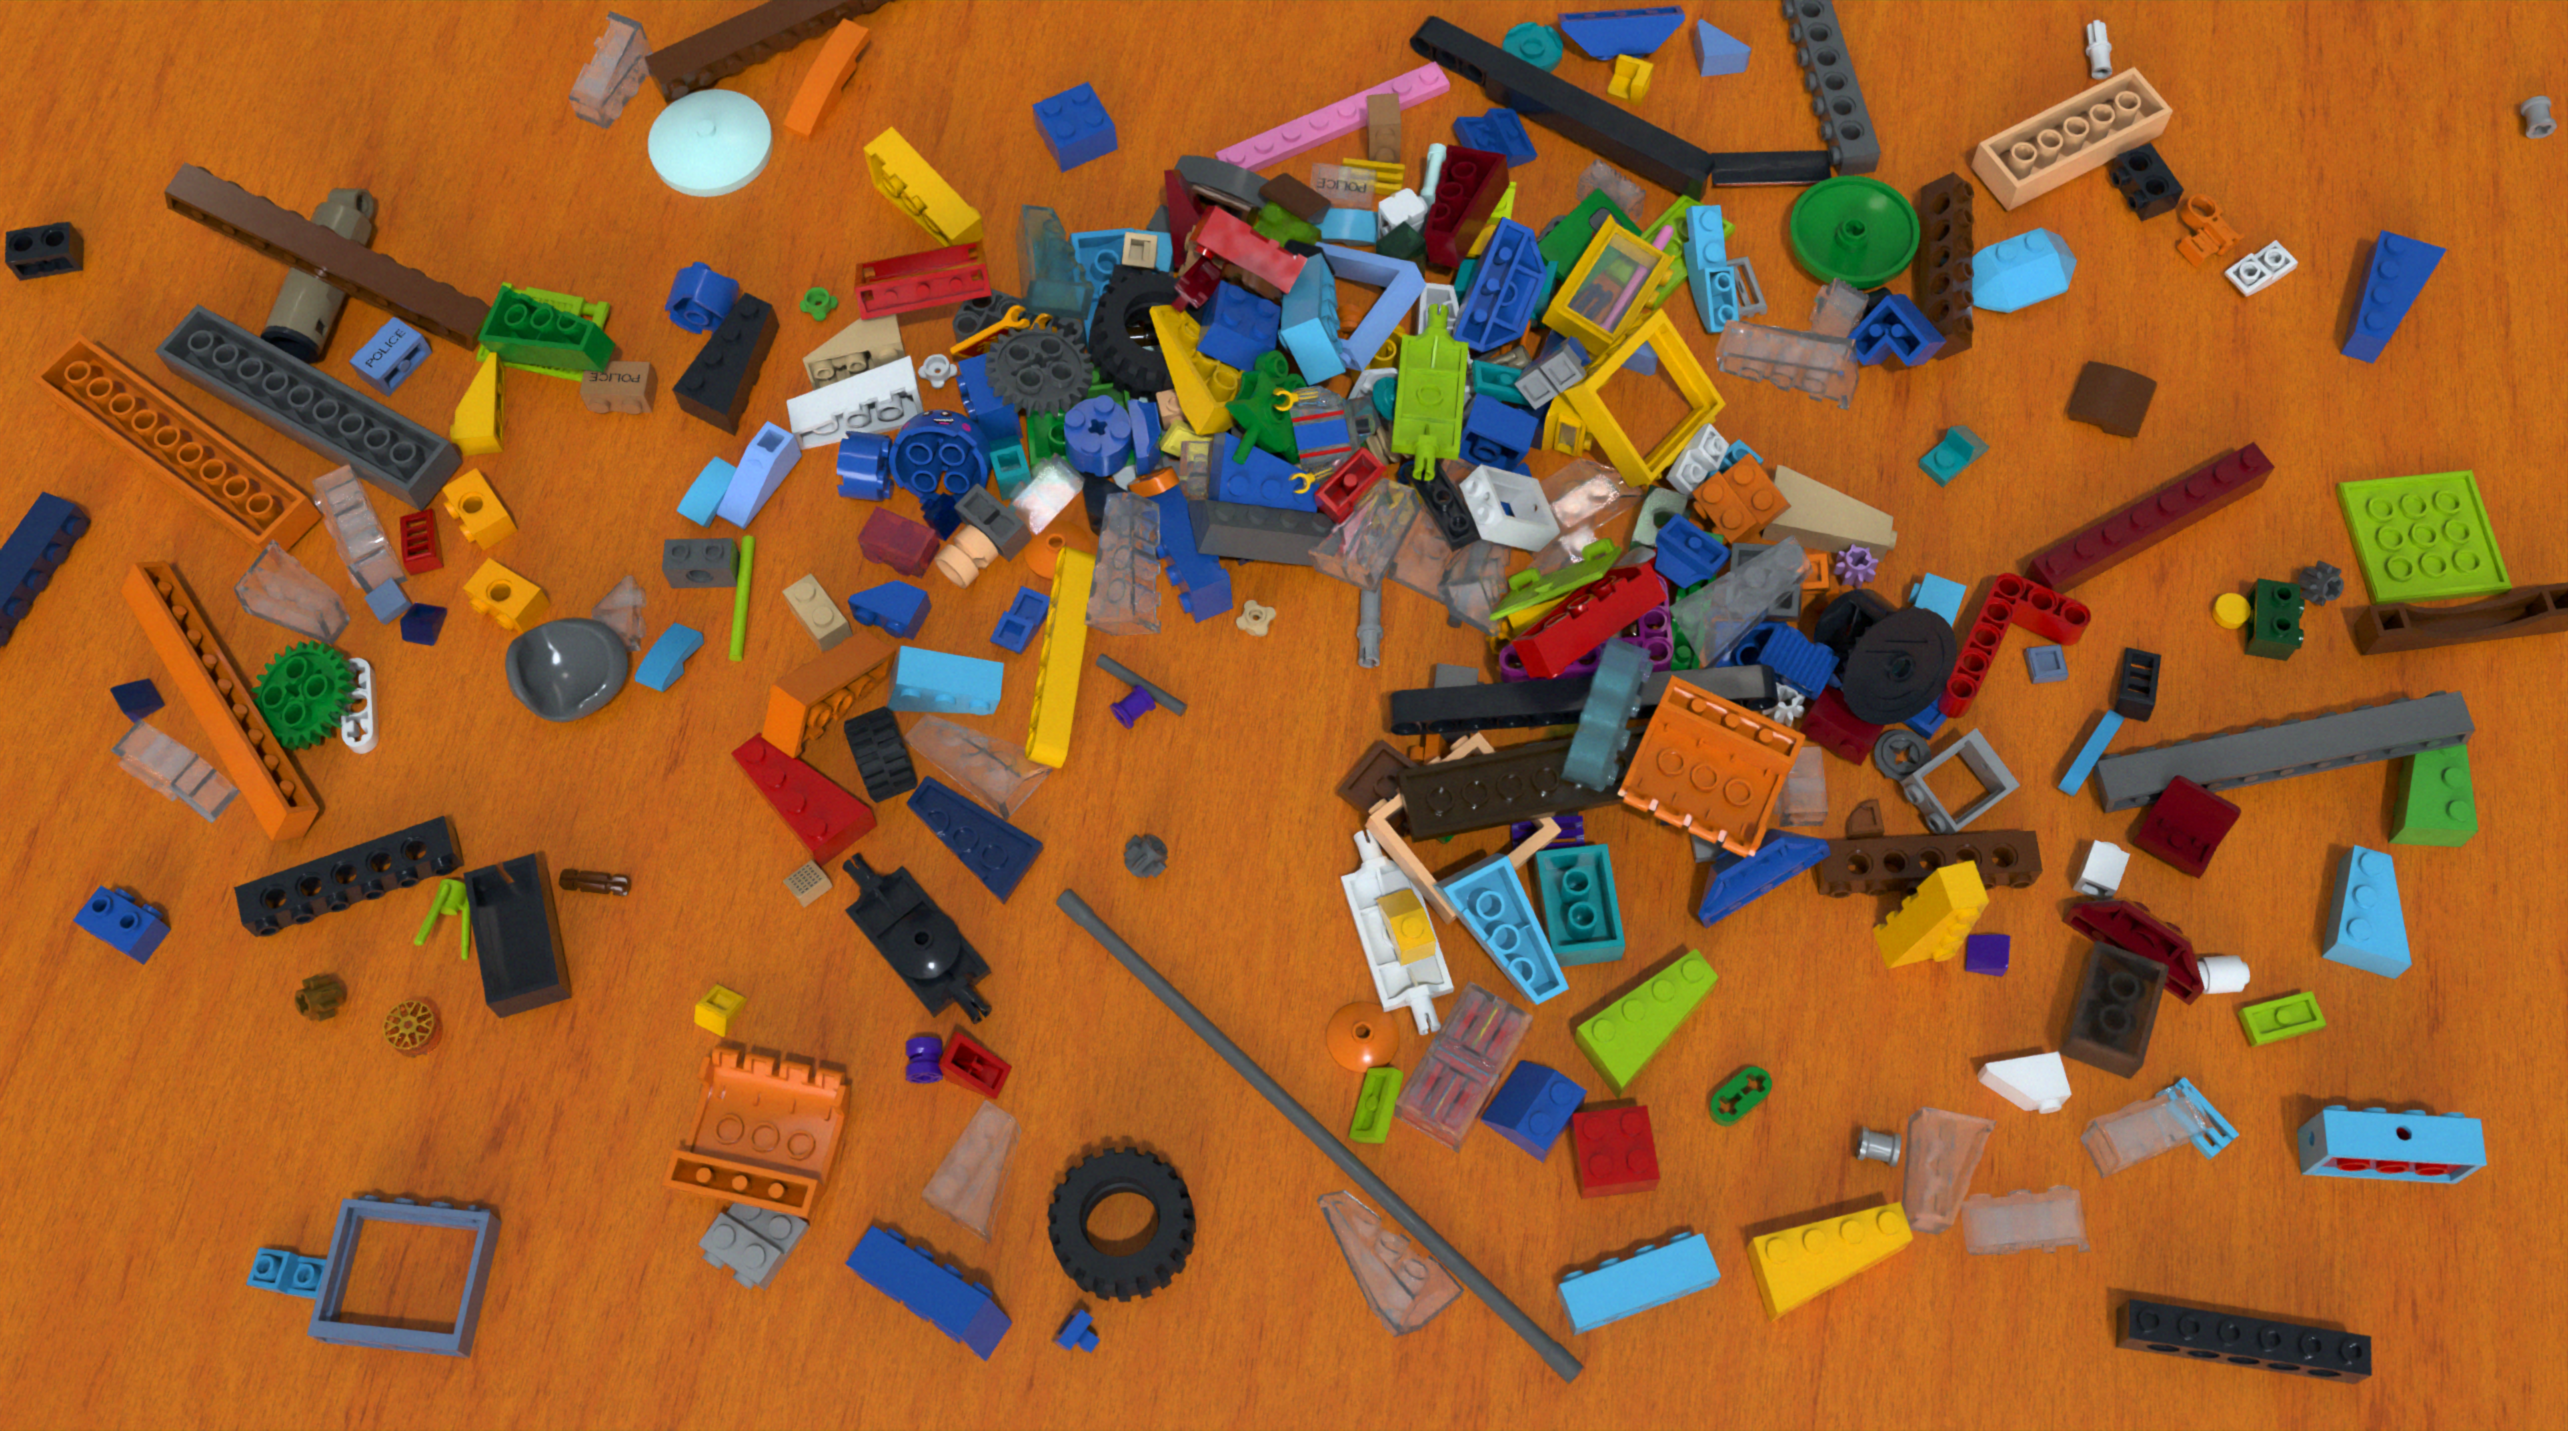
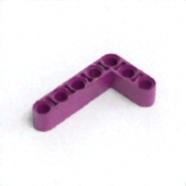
M1656 574L1668 599L1635 620L1637 637L1609 638L1590 650L1583 657L1566 666L1565 672L1552 679L1671 671L1674 648L1666 581ZM1656 624L1661 628L1654 630L1648 628L1647 625ZM1512 644L1502 649L1499 657V675L1503 683L1552 680L1547 679L1546 676L1530 678L1524 665L1517 669L1508 667L1507 665L1510 663H1519L1521 665L1523 663ZM1653 655H1659L1664 659L1661 661H1654L1649 657ZM1617 657H1624L1629 661L1625 663H1618L1614 659ZM1581 659H1589L1593 661V663L1589 665H1583L1578 661Z

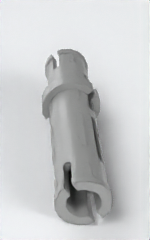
M1367 568V571L1364 569L1361 572L1360 625L1357 627V638H1359L1360 642L1358 664L1365 668H1374V665L1376 667L1380 665V640L1383 638L1384 633L1380 623L1383 572L1376 568Z

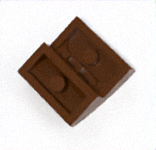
M2088 361L2068 411L2069 420L2102 424L2104 433L2137 437L2157 388V382L2121 367Z

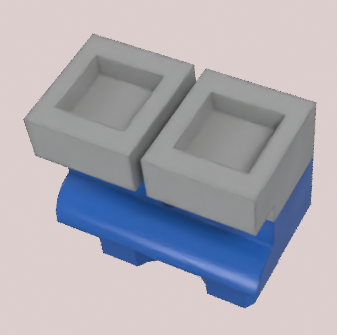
M1571 335L1528 364L1515 382V386L1532 407L1537 409L1557 396L1559 392H1563L1583 379L1587 373L1583 367L1591 363L1592 360L1586 354L1587 350L1579 339Z

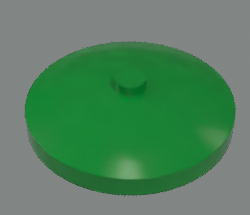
M1838 176L1813 185L1797 201L1789 223V242L1794 255L1801 265L1820 280L1831 285L1849 289L1873 288L1897 278L1912 262L1920 239L1917 215L1906 198L1891 186L1862 176Z

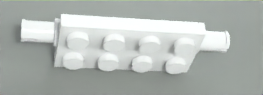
M1366 829L1367 836L1365 838L1362 830L1354 835V840L1363 863L1360 866L1361 868L1355 873L1342 876L1341 884L1383 1012L1411 1006L1419 1035H1427L1429 1026L1432 1033L1436 1032L1442 1026L1438 1020L1432 998L1452 993L1454 987L1423 896L1395 861L1388 860L1386 856H1383L1379 842L1371 832ZM1411 888L1424 907L1436 939L1434 956L1400 966L1376 899Z

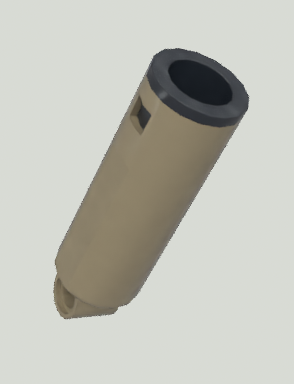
M334 188L330 191L327 202H322L316 206L310 222L328 226L336 234L348 240H357L366 247L372 232V225L368 219L371 217L374 209L373 198L366 189ZM290 266L261 333V339L307 364L315 363L319 360L346 292Z

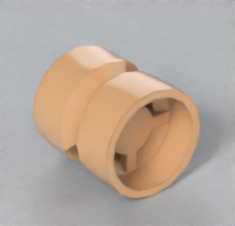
M966 525L955 536V545L947 544L934 558L940 571L951 582L964 589L979 575L978 568L985 569L999 555L991 540L972 525Z

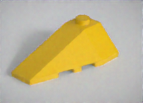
M1172 305L1152 306L1149 312L1182 411L1196 434L1221 433L1238 424L1239 422L1225 407V404L1233 401L1237 396L1242 383L1241 375L1245 371L1241 370L1239 372L1235 367L1197 351L1201 326L1185 310L1180 313Z

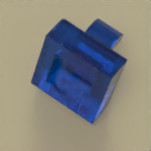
M944 492L936 501L928 498L920 509L926 512L922 517L936 538L946 541L962 521L954 508L957 504L955 499Z

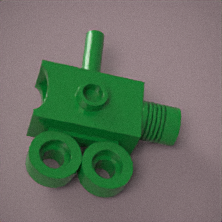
M1276 350L1262 352L1256 358L1255 371L1242 373V383L1237 396L1233 401L1225 404V407L1246 430L1232 458L1238 464H1245L1255 443H1257L1263 451L1267 453L1281 452L1289 463L1295 464L1304 459H1300L1299 454L1310 452V449L1298 450L1293 427L1299 426L1301 421L1292 423V418L1302 417L1295 408L1301 407L1306 400L1295 402L1290 409L1280 411L1273 405L1283 404L1286 400V395H1274L1273 391L1276 388H1284L1290 393L1307 392V386L1300 375L1295 373L1288 374V363L1281 352Z

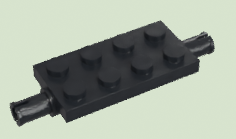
M860 853L851 856L858 869L849 859L845 861L842 869L860 887L859 898L845 910L847 915L933 1018L954 1002L958 1003L973 1024H978L982 1021L980 1013L975 1008L986 1018L991 1013L992 1008L987 1005L973 987L987 977L991 970L961 934V949L956 962L947 972L936 978L918 980L907 977L899 972L892 963L888 951V942L895 925L902 918L916 911L934 910L942 913L904 867L901 866L891 875L883 876L876 874ZM926 935L920 936L916 943L924 945L928 942L929 937Z

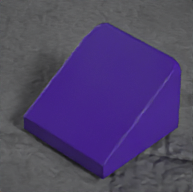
M1969 935L1965 971L2002 977L2007 971L2009 964L2010 935Z

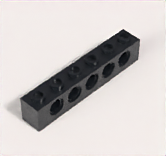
M441 816L234 887L242 925L255 937H266L274 935L280 929L294 924L309 923L315 917L325 913L344 911L351 904L363 900L381 898L386 892L398 888L413 887L421 880L433 876L448 875L454 869L464 866V861L455 828L445 816ZM426 851L422 858L415 860L419 853ZM391 863L387 870L381 872V869L386 864ZM356 875L352 882L346 884L351 876ZM321 887L317 894L311 896L315 889ZM286 899L282 906L276 908L280 901Z
M2129 1299L2117 1308L2116 1347L2349 1384H2356L2372 1376L2371 1336L2134 1299Z

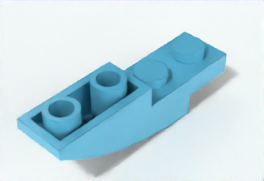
M1721 205L1691 206L1686 209L1689 241L1684 243L1683 246L1689 282L1696 307L1708 333L1740 331L1734 267H1727Z

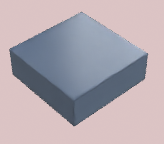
M392 577L364 597L378 620L384 625H387L412 606L399 583Z
M2061 644L2026 648L2023 653L2031 684L2065 681L2069 676Z

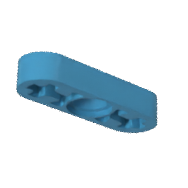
M2111 709L2108 710L2058 786L2060 790L2074 797L2125 717Z

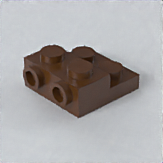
M1381 740L1338 789V796L1366 816L1367 822L1371 816L1368 811L1383 798L1389 802L1398 795L1395 791L1398 788L1397 771L1420 766L1387 742ZM1402 807L1386 821L1398 835L1405 838L1410 834L1404 807Z

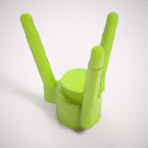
M452 879L441 880L433 905L414 940L415 945L421 946L424 944L439 913L454 916L457 915L458 910H462L461 958L462 960L468 959L470 908L464 883Z

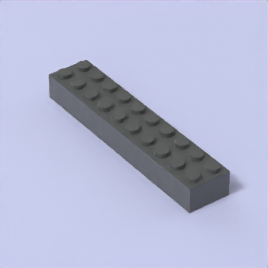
M199 304L190 311L155 350L171 373L419 511L424 509L462 463L453 446L446 439Z

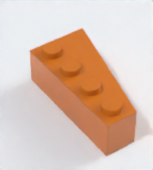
M863 629L852 637L845 638L832 649L823 651L809 663L801 664L794 672L784 678H778L772 684L769 691L771 696L761 737L794 759L802 752V747L800 746L805 740L809 738L815 741L823 734L822 727L832 717L838 721L847 713L854 699L860 702L889 677L895 650Z

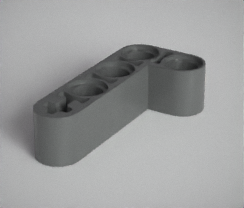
M992 288L991 296L965 300L952 322L956 342L959 344L1001 321L1012 306L1019 305L1025 307L1026 310L1019 313L1018 321L1029 319V328L1038 315L1042 313L1050 314L1053 318L1046 322L1045 328L1048 324L1056 327L1057 331L1063 328V337L1067 338L1075 335L1074 345L1082 343L1085 345L1083 328L1078 320Z

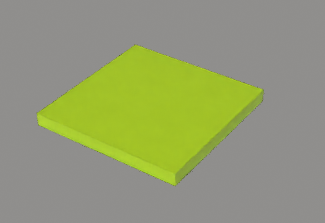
M2472 470L2342 482L2335 488L2372 606L2398 602L2417 603L2507 594L2512 589Z

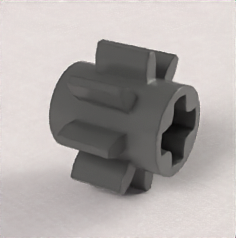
M2318 561L2316 567H2306L2301 572L2298 580L2300 588L2304 590L2300 597L2320 606H2324L2326 600H2336L2344 588V582L2339 577L2342 570L2322 561Z
M1145 834L1140 838L1138 835H1135L1125 845L1128 849L1124 854L1126 857L1124 860L1125 865L1133 875L1139 878H1148L1152 875L1156 878L1167 867L1164 862L1168 859V856H1166L1168 850L1163 841L1158 837Z

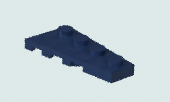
M929 776L924 778L907 801L908 808L1003 905L1044 849L1043 843Z

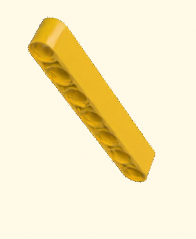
M1065 545L1061 548L1055 564L1024 753L1026 760L1057 769L1062 767L1069 747L1098 561L1097 556Z

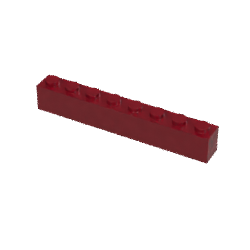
M2252 442L2032 559L2023 578L2064 594L2262 488L2275 467L2258 446Z

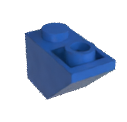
M899 580L851 595L848 599L853 617L859 623L865 626L873 624L883 628L886 633L895 638L903 636L914 640L932 608L926 591Z

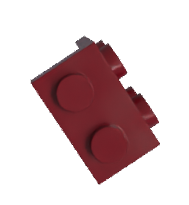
M2176 775L2147 815L2133 843L2199 879L2205 872L2216 848L2239 818L2241 809L2181 775Z

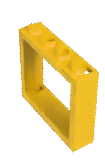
M1662 308L1640 315L1585 369L1587 373L1583 379L1563 391L1630 488L1643 484L1648 487L1654 480L1660 479L1663 469L1675 463L1680 452L1705 424H1713L1716 421L1715 415L1726 405ZM1647 340L1693 407V410L1643 461L1596 393V390Z

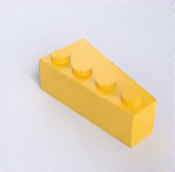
M1974 860L1937 868L1916 888L1918 893L1906 897L1901 902L1904 909L1900 913H1898V910L1891 911L1886 916L1888 924H1878L1873 928L1887 969L1934 958L1935 962H1941L1956 955L1957 950L1964 943L1965 938L1989 903Z

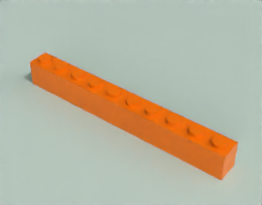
M166 561L134 563L121 593L269 838L273 842L304 837L319 808Z

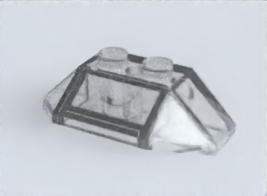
M1580 457L1540 482L1560 533L1541 551H1526L1540 565L1644 500L1646 494L1639 486L1630 488L1616 468Z

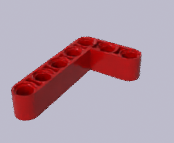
M2000 574L1996 578L1959 654L1951 677L1947 680L1946 686L1938 698L1939 710L1942 714L1953 719L1961 718L1967 714L2010 623L2059 644L2071 646L2078 643L2091 621L2092 615L2088 607L2081 602L2017 574Z

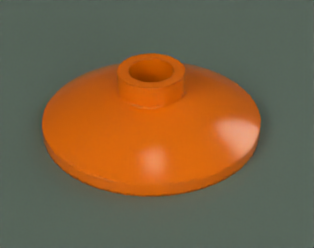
M1064 520L1049 521L1035 528L1030 534L1032 539L1024 547V555L1028 567L1037 576L1053 581L1058 554L1064 545L1091 553V544L1086 532L1080 526ZM1054 543H1062L1061 546L1056 548L1051 546Z
M1356 1002L1341 1008L1332 1017L1327 1028L1326 1041L1332 1058L1341 1067L1354 1073L1365 1074L1368 1068H1384L1394 1058L1399 1047L1400 1035L1395 1019L1388 1011L1383 1012L1382 1007L1374 1003ZM1365 1028L1370 1032V1035L1364 1039L1359 1038L1356 1035L1357 1030Z

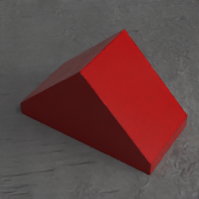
M959 1032L953 1033L938 1064L946 1081L993 1100H997L1012 1066Z

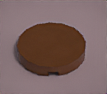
M1226 264L1219 275L1220 280L1239 286L1244 291L1262 299H1268L1275 305H1279L1283 298L1282 293L1274 285L1244 268Z

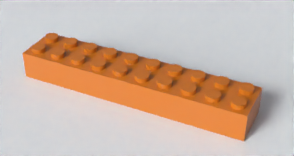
M80 333L31 378L51 401L274 564L322 517L307 496Z

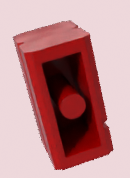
M1362 446L1314 493L1316 505L1341 527L1374 494V489L1378 490L1388 480L1387 467L1366 447Z

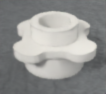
M934 354L924 361L918 373L920 378L929 380L933 388L940 389L944 387L945 381L950 377L956 376L957 367L954 364H949L945 356Z

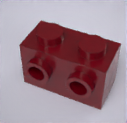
M1826 684L1801 725L1799 732L1836 752L1843 758L1861 766L1885 725L1872 724L1860 719L1849 709V706L1843 700L1844 694Z

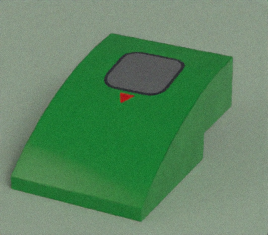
M1599 187L1537 245L1543 263L1548 266L1549 261H1559L1557 278L1563 284L1610 213L1618 225L1638 237L1643 234ZM1607 245L1575 296L1577 297L1622 253Z

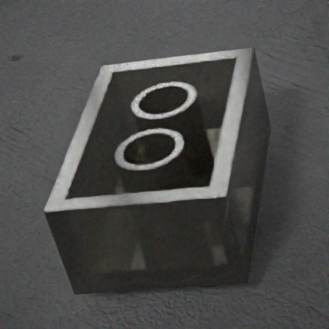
M2096 940L2084 955L2057 1052L2063 1056L2131 1079L2143 1066L2169 965Z

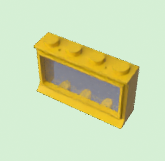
M1610 213L1554 297L1541 322L1567 338L1571 335L1578 338L1586 350L1599 356L1640 315H1643L1641 311L1644 307L1649 310L1660 295L1655 289L1658 285L1664 288L1674 273V270L1669 267L1676 256L1672 255L1671 257L1618 225Z

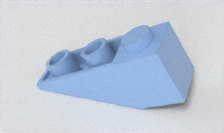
M769 421L765 423L747 446L716 512L717 516L743 530L748 526L802 457L793 434Z

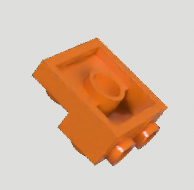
M1750 453L1725 473L1721 474L1719 471L1692 492L1697 499L1693 503L1694 508L1705 520L1710 516L1716 524L1712 529L1713 533L1724 535L1723 545L1728 542L1732 545L1733 543L1748 542L1791 507L1788 500Z

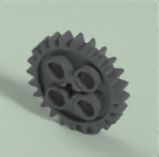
M1037 322L1034 323L1033 330L1025 328L1017 332L1013 328H1009L1008 336L999 334L997 343L992 342L990 352L986 354L985 376H988L987 386L994 387V397L1003 395V406L1014 403L1015 413L1020 411L1021 408H1025L1027 417H1030L1033 411H1038L1041 418L1045 417L1046 411H1050L1054 417H1058L1059 408L1068 412L1071 410V404L1076 405L1081 402L1082 397L1087 398L1093 380L1094 365L1090 364L1091 355L1084 353L1085 345L1083 343L1074 345L1075 335L1067 338L1063 337V328L1056 333L1052 332L1051 324H1048L1045 330H1040Z

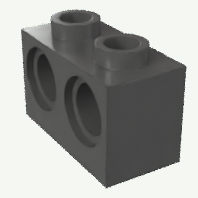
M978 483L954 506L962 523L972 525L983 532L995 545L998 553L1008 562L1032 539L1026 524Z

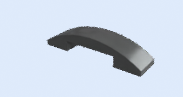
M1191 155L1181 156L1174 170L1180 169L1191 189L1195 184H1205L1260 206L1257 216L1282 225L1289 212L1260 194V187L1269 182V180L1247 169L1217 159Z

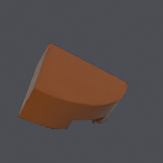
M1878 799L1865 802L1854 812L1847 826V839L1883 836L1885 829Z

